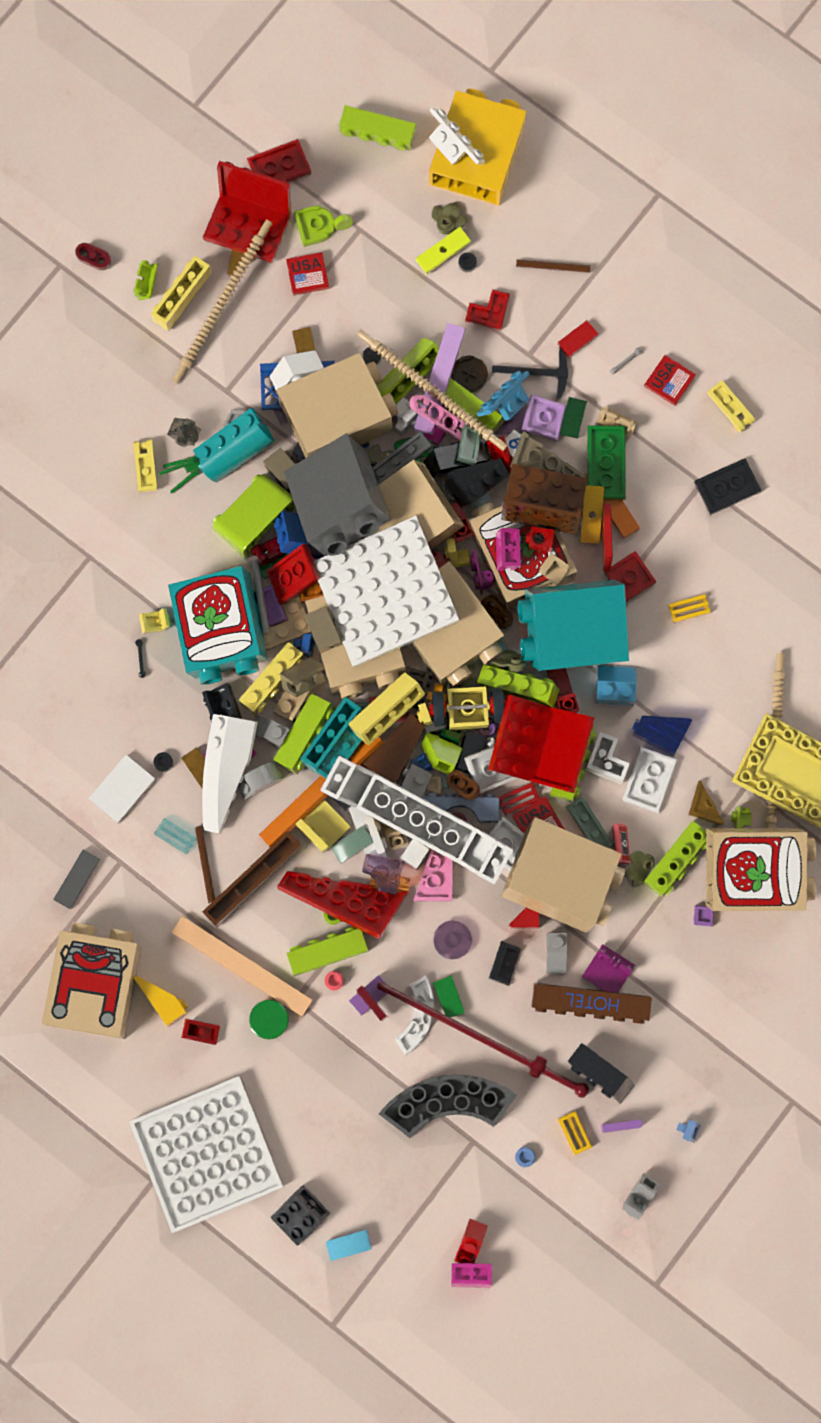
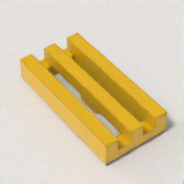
M705 594L668 605L673 623L711 613ZM701 600L703 602L696 605L674 610V608L679 606L687 605ZM701 607H704L705 609L695 613L676 617V614L687 612Z
M576 1111L558 1119L574 1156L592 1148ZM573 1116L587 1144L584 1147L570 1119ZM564 1120H567L580 1149L576 1150L563 1122Z

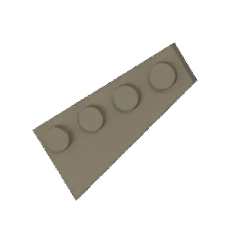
M522 432L510 468H512V464L583 478L587 477L569 463H565L558 458L555 453L547 450L541 443L533 440L526 432Z

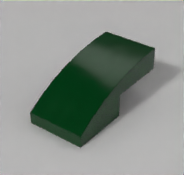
M573 397L568 398L560 435L578 439L587 401Z

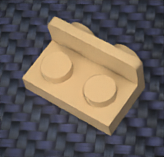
M312 689L297 698L285 691L273 712L294 723L312 694Z

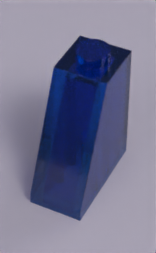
M642 716L640 720L636 719L631 729L635 730L632 736L674 756L692 719Z

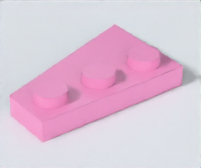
M431 849L413 901L452 902L453 860Z

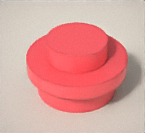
M331 971L325 976V985L328 989L336 991L342 988L344 977L340 972Z

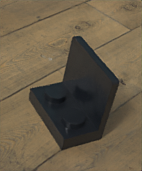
M302 1185L271 1216V1219L299 1246L331 1213Z

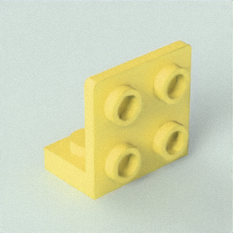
M325 800L305 819H300L296 823L297 828L323 854L350 829V825Z

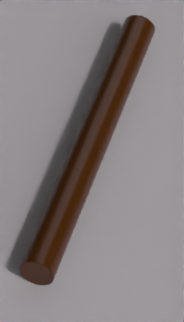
M517 259L516 267L586 273H590L591 265L520 259Z
M198 826L195 827L205 889L208 903H212L215 900L204 832L203 827Z

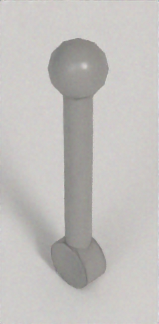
M636 348L634 353L616 367H613L609 372L614 374L633 357L640 355L641 349Z

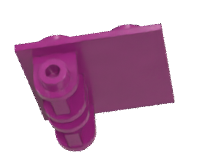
M473 549V556H470V566L472 572H476L474 574L475 589H479L481 595L483 589L493 586L494 573L490 570L480 572L476 551Z
M602 944L582 977L603 991L619 992L633 971L635 964Z

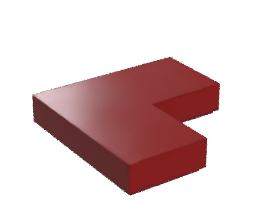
M492 290L488 307L469 303L465 322L501 330L510 293Z

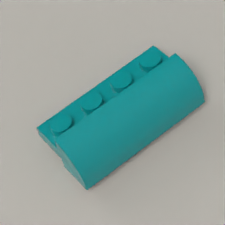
M250 408L193 449V452L200 462L198 466L211 481L217 483L272 444L275 439L268 427L262 424L255 410Z
M347 697L342 700L300 758L307 768L327 779L338 756L347 760L351 757L362 740L355 735L348 723L362 712L361 707Z

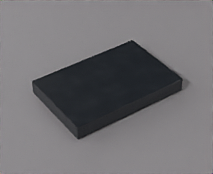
M746 458L694 481L710 515L762 492Z

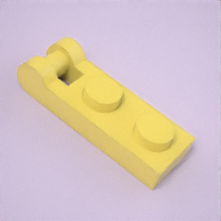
M723 380L707 391L709 397L731 421L739 433L745 429L746 425H751L755 422L752 414ZM740 414L744 417L741 421L737 418Z
M146 440V442L141 443L134 441L138 492L158 491L153 440ZM147 449L148 453L141 454V450Z

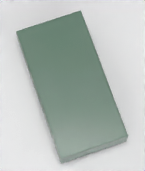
M464 425L462 428L456 461L475 465L481 435H478V431L475 432L474 428H470V426Z

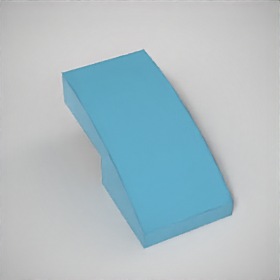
M367 1230L326 1241L331 1261L372 1249Z

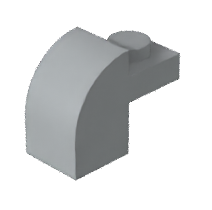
M274 761L245 774L242 783H239L237 787L244 800L259 791L272 787L282 780L283 776Z
M643 1173L624 1201L622 1209L628 1215L639 1220L647 1205L655 1196L660 1184Z

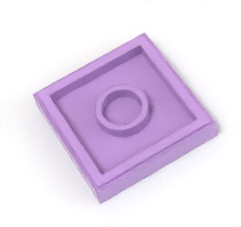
M531 394L521 431L556 442L567 405Z

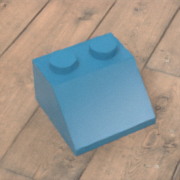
M598 665L595 704L634 706L636 701V668Z

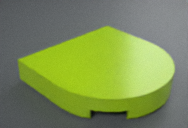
M311 206L294 211L303 247L324 242L332 236L335 225L334 217L330 211L321 206Z

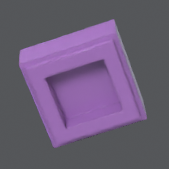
M695 905L693 925L713 927L714 911L706 906Z

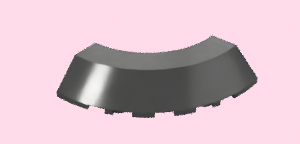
M458 1074L433 1077L408 1087L396 1095L380 1111L379 1115L409 1138L428 1122L449 1115L471 1116L494 1127L517 1094L496 1082L481 1077Z

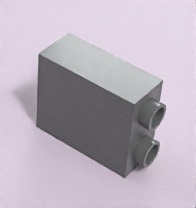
M347 433L284 471L307 542L324 556H336L343 553L347 549V545L362 536L373 535L379 530V526L391 520L366 450Z

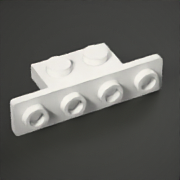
M431 108L429 110L441 123L429 136V139L452 165H455L466 153L477 165H484L486 163L483 159V154L470 145L472 143L470 139L459 132L460 129L454 122L448 120V115L443 109Z
M351 806L349 811L356 830L364 826L373 841L371 845L364 848L373 877L376 879L392 873L385 852L388 846L385 838H380L378 833L381 830L378 820H374L370 815Z

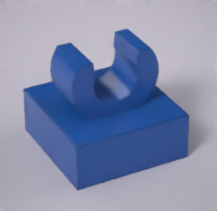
M303 634V640L294 639L293 646L300 649L304 656L312 657L315 640L311 634Z
M425 752L411 761L412 764L429 773L435 769L432 768Z

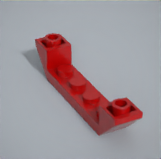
M566 668L546 670L548 679L554 681V684L559 689L555 702L557 708L574 713L580 712Z

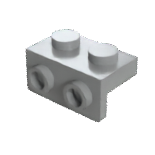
M411 764L409 768H404L401 774L403 780L401 784L397 783V785L422 797L433 774Z

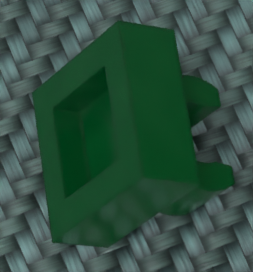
M447 726L446 729L443 728L440 738L458 746L461 739V730L453 732Z

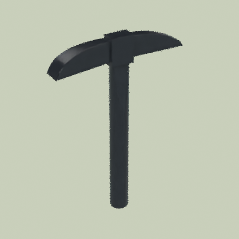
M559 347V368L492 366L493 373L513 374L517 371L521 373L528 371L530 375L556 377L558 379L556 401L561 399L565 392L568 368L566 356L561 347Z

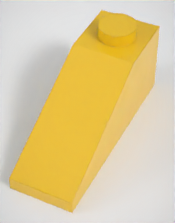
M139 976L134 977L166 1026H171L188 1014L185 1010L188 1006L182 998L178 999L176 996Z

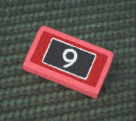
M614 824L612 826L614 851L621 853L618 864H628L631 861L629 858L627 826L624 824Z

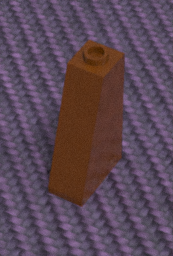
M410 714L363 763L364 767L397 784L425 730L424 722L420 723L417 714L415 716Z

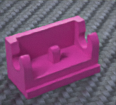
M500 528L496 532L497 571H503L506 568H510L512 571L521 567L520 529Z
M452 1263L451 1287L491 1288L492 1264Z

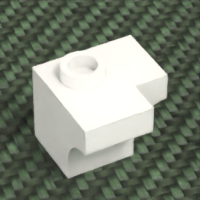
M404 397L396 404L398 414L393 416L398 422L396 433L401 437L411 426L414 428L418 416L410 408L409 401Z

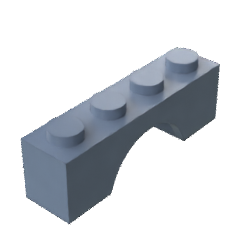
M427 793L425 797H421L445 811L456 807L467 808L475 814L479 823L499 822V798H495L493 794H484L483 797H477L474 800L456 797V794H445V797H437V794Z

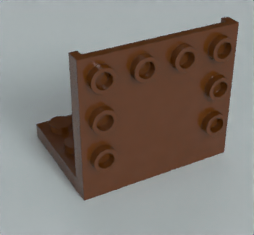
M512 464L507 492L503 499L501 520L533 527L554 529V531L576 535L588 478Z

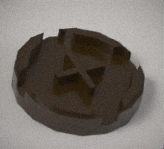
M471 355L463 356L456 360L451 379L470 393L477 392L486 384L488 371L487 366L480 358L478 359Z

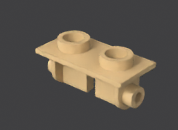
M606 406L602 408L596 423L602 426H625V437L629 439L638 424L637 421Z

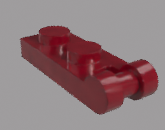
M278 536L261 545L258 544L252 547L251 552L258 558L257 561L260 566L267 565L288 554L280 551V546L277 542Z

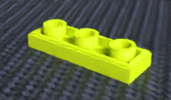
M459 227L415 258V261L427 275L468 246L471 240Z

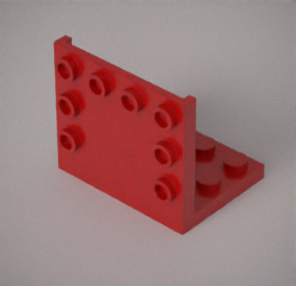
M219 160L217 175L220 196L204 232L203 240L241 253L248 252L249 244L253 243L252 238L258 234L265 220H269L272 222V225L263 239V245L259 246L260 250H256L257 255H253V257L273 263L292 216L290 184L285 180H277L267 174H259L249 168H241L231 162Z
M508 695L488 770L574 793L595 718Z

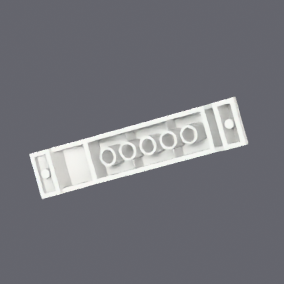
M338 756L320 790L459 863L494 885L513 851L512 848L479 828L377 773L341 756Z

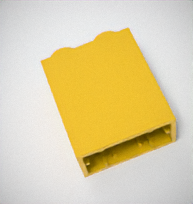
M467 89L465 93L456 90L447 118L459 127V132L470 139L472 142L470 145L483 154V159L486 163L484 165H477L466 153L455 165H452L443 153L436 148L429 169V185L499 206L525 129L527 111L521 110L522 106L511 99H502L498 103L487 100L486 94L477 89Z

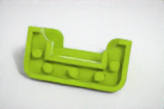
M258 474L253 478L252 484L222 515L218 514L213 519L212 528L246 560L252 554L250 550L253 545H258V541L274 525L275 519L279 517L281 512H293L296 507L289 492L267 475Z

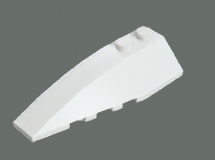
M213 714L203 775L202 812L203 830L221 834L230 812L229 806L235 800L237 795L235 791L238 784L242 783L244 778L242 774L251 760L258 722Z

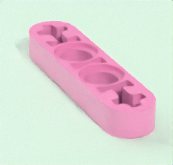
M424 395L412 396L409 403L410 408L455 439H461L462 432L455 429L456 427L462 429L466 425L464 421L462 422L461 419ZM417 400H420V403L427 407H418ZM432 408H436L437 410V416L435 418H432L430 415V411ZM447 417L452 420L449 428L445 426V419Z

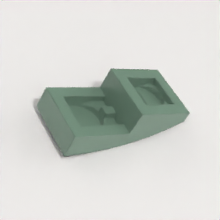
M361 826L334 844L331 849L340 864L355 856L359 851L371 845L373 841L364 826Z

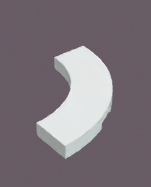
M425 975L409 984L414 999L434 1009L433 992L427 976ZM414 1008L413 1017L408 1027L395 1038L404 1055L410 1053L420 1044L432 1022L433 1017Z

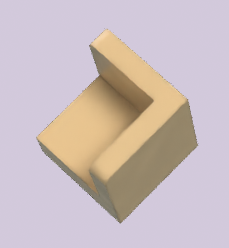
M551 553L540 567L539 573L558 585L568 573L570 566Z

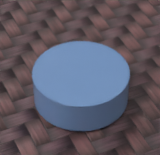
M522 1147L516 1152L515 1160L518 1165L529 1167L535 1161V1154L532 1149Z

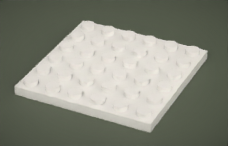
M417 516L347 546V549L339 555H327L314 561L321 577L318 582L328 607L334 614L336 627L340 628L343 635L341 639L354 668L460 621Z
M240 1076L129 1121L172 1233L283 1187Z

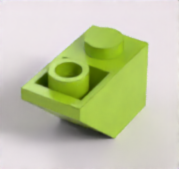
M428 732L421 743L432 768L449 775L456 766L462 748Z

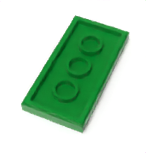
M587 426V485L604 486L603 500L626 499L625 426Z

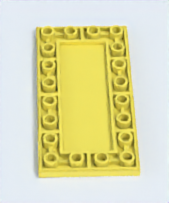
M766 713L731 782L821 829V742Z

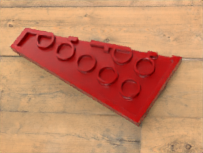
M286 871L277 886L278 890L378 939H381L408 894V891L403 890L397 892L386 887L380 889L371 887L368 884L340 880V882L333 881L327 877L322 879L315 878L309 874Z

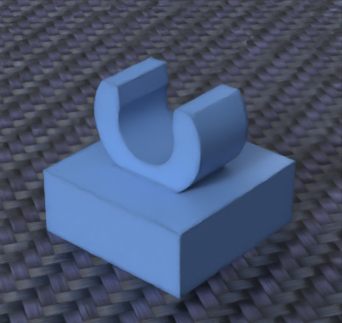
M689 1120L687 1125L679 1122L676 1130L684 1133L683 1139L695 1143L701 1125Z

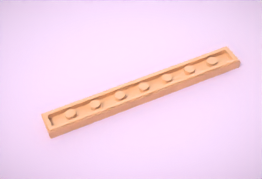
M183 916L173 929V934L303 1017L313 1001Z

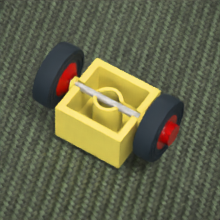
M486 687L447 689V707L443 700V693L432 692V704H429V713L433 715V724L436 727L444 726L447 711L449 730L488 728V710L493 715L494 723H501L507 699H504L502 688L492 689L490 704L487 702Z

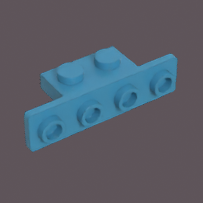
M517 371L510 376L511 379L503 383L501 389L493 393L491 399L481 405L482 408L477 412L478 416L491 414L498 408L504 420H510L530 400L521 385L530 375L529 372L521 373Z

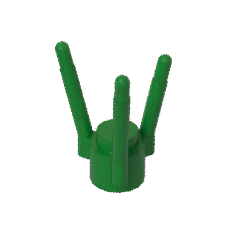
M195 455L164 464L163 468H171L160 471L159 475L167 474L183 467L186 473H191L170 491V493H174L191 478L199 475L198 470H200V467L198 465L200 463Z

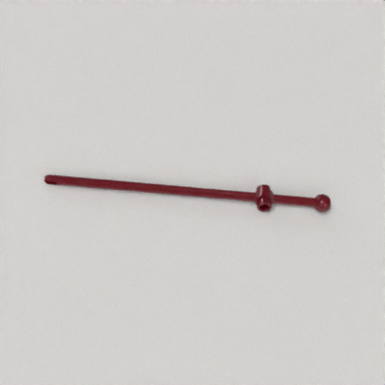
M383 982L377 984L379 990L530 1068L528 1073L530 1076L539 1079L541 1075H545L574 1090L575 1094L580 1098H584L587 1095L589 1086L586 1083H576L545 1066L547 1063L545 1058L537 1056L535 1060H531Z

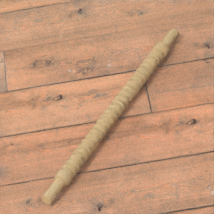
M265 220L258 234L252 238L253 243L249 244L248 252H244L245 257H241L242 261H239L240 265L236 266L237 270L233 271L232 279L228 280L229 284L225 285L226 289H223V294L220 293L221 298H217L218 302L214 303L213 311L209 312V317H206L205 325L201 326L202 330H198L199 335H196V340L193 339L194 343L190 344L191 348L187 349L189 352L185 353L186 357L181 359V365L172 379L177 384L187 368L191 367V361L195 360L194 356L198 355L199 347L203 346L202 342H206L205 337H208V332L211 333L210 329L214 328L213 324L217 323L215 320L219 319L218 315L222 314L221 310L225 309L226 301H230L229 296H233L232 291H235L234 288L238 287L237 283L241 282L240 278H243L242 274L246 273L245 269L249 268L248 264L252 263L253 255H257L256 250H260L259 246L263 245V239L272 225V222L269 220Z
M361 329L356 335L371 346L370 349L372 351H377L378 355L386 358V362L390 361V365L394 364V368H399V372L403 371V375L406 374L407 378H411L412 382L415 381V385L419 384V388L423 387L424 392L428 391V395L432 394V398H437L436 401H440L441 405L444 404L445 408L448 407L449 412L453 411V415L457 414V418L461 417V421H466V425L470 424V428H474L475 432L478 431V435L482 434L483 439L491 441L502 451L507 448L508 445L495 436L493 430L487 429L486 425L482 426V422H478L477 418L474 419V415L470 416V412L466 413L465 408L461 409V405L457 406V402H452V398L448 399V395L445 396L444 392H440L439 388L436 389V385L432 386V382L428 383V379H423V375L419 376V372H415V369H411L410 365L407 366L406 362L403 363L402 359H398V355L394 356V352L390 353V349H385L386 346H382L379 340H374Z
M784 653L776 654V672L773 673V679H775L773 684L775 686L772 688L775 691L772 693L774 695L772 698L774 700L772 703L774 708L771 709L773 711L771 716L780 721H783L780 717L783 716L781 714L783 711L781 706L784 705L781 703L784 700L782 698V695H784L782 692L784 687L782 685L785 684L783 682L785 679V673L783 672ZM766 801L768 803V806H766L768 811L765 812L767 814L765 823H767V828H774L777 823V817H775L777 812L775 809L778 807Z

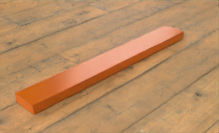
M378 737L369 746L361 741L348 760L358 765L362 764L383 741ZM322 776L316 779L259 834L269 847L277 842L287 831L290 832L300 819L303 820L328 796L320 791L326 779Z

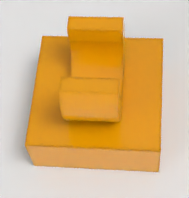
M435 684L434 692H442L443 685ZM428 691L427 702L432 703V692ZM443 694L445 703L447 701V694Z

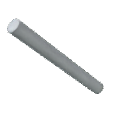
M252 560L251 565L262 634H268L270 631L260 567L257 560Z

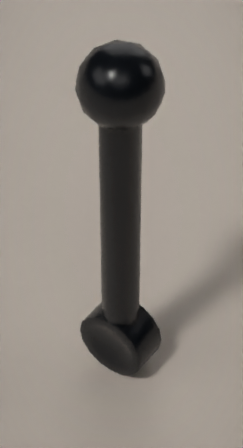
M138 639L135 642L139 655L140 672L138 675L140 678H144L146 673L143 668V641Z

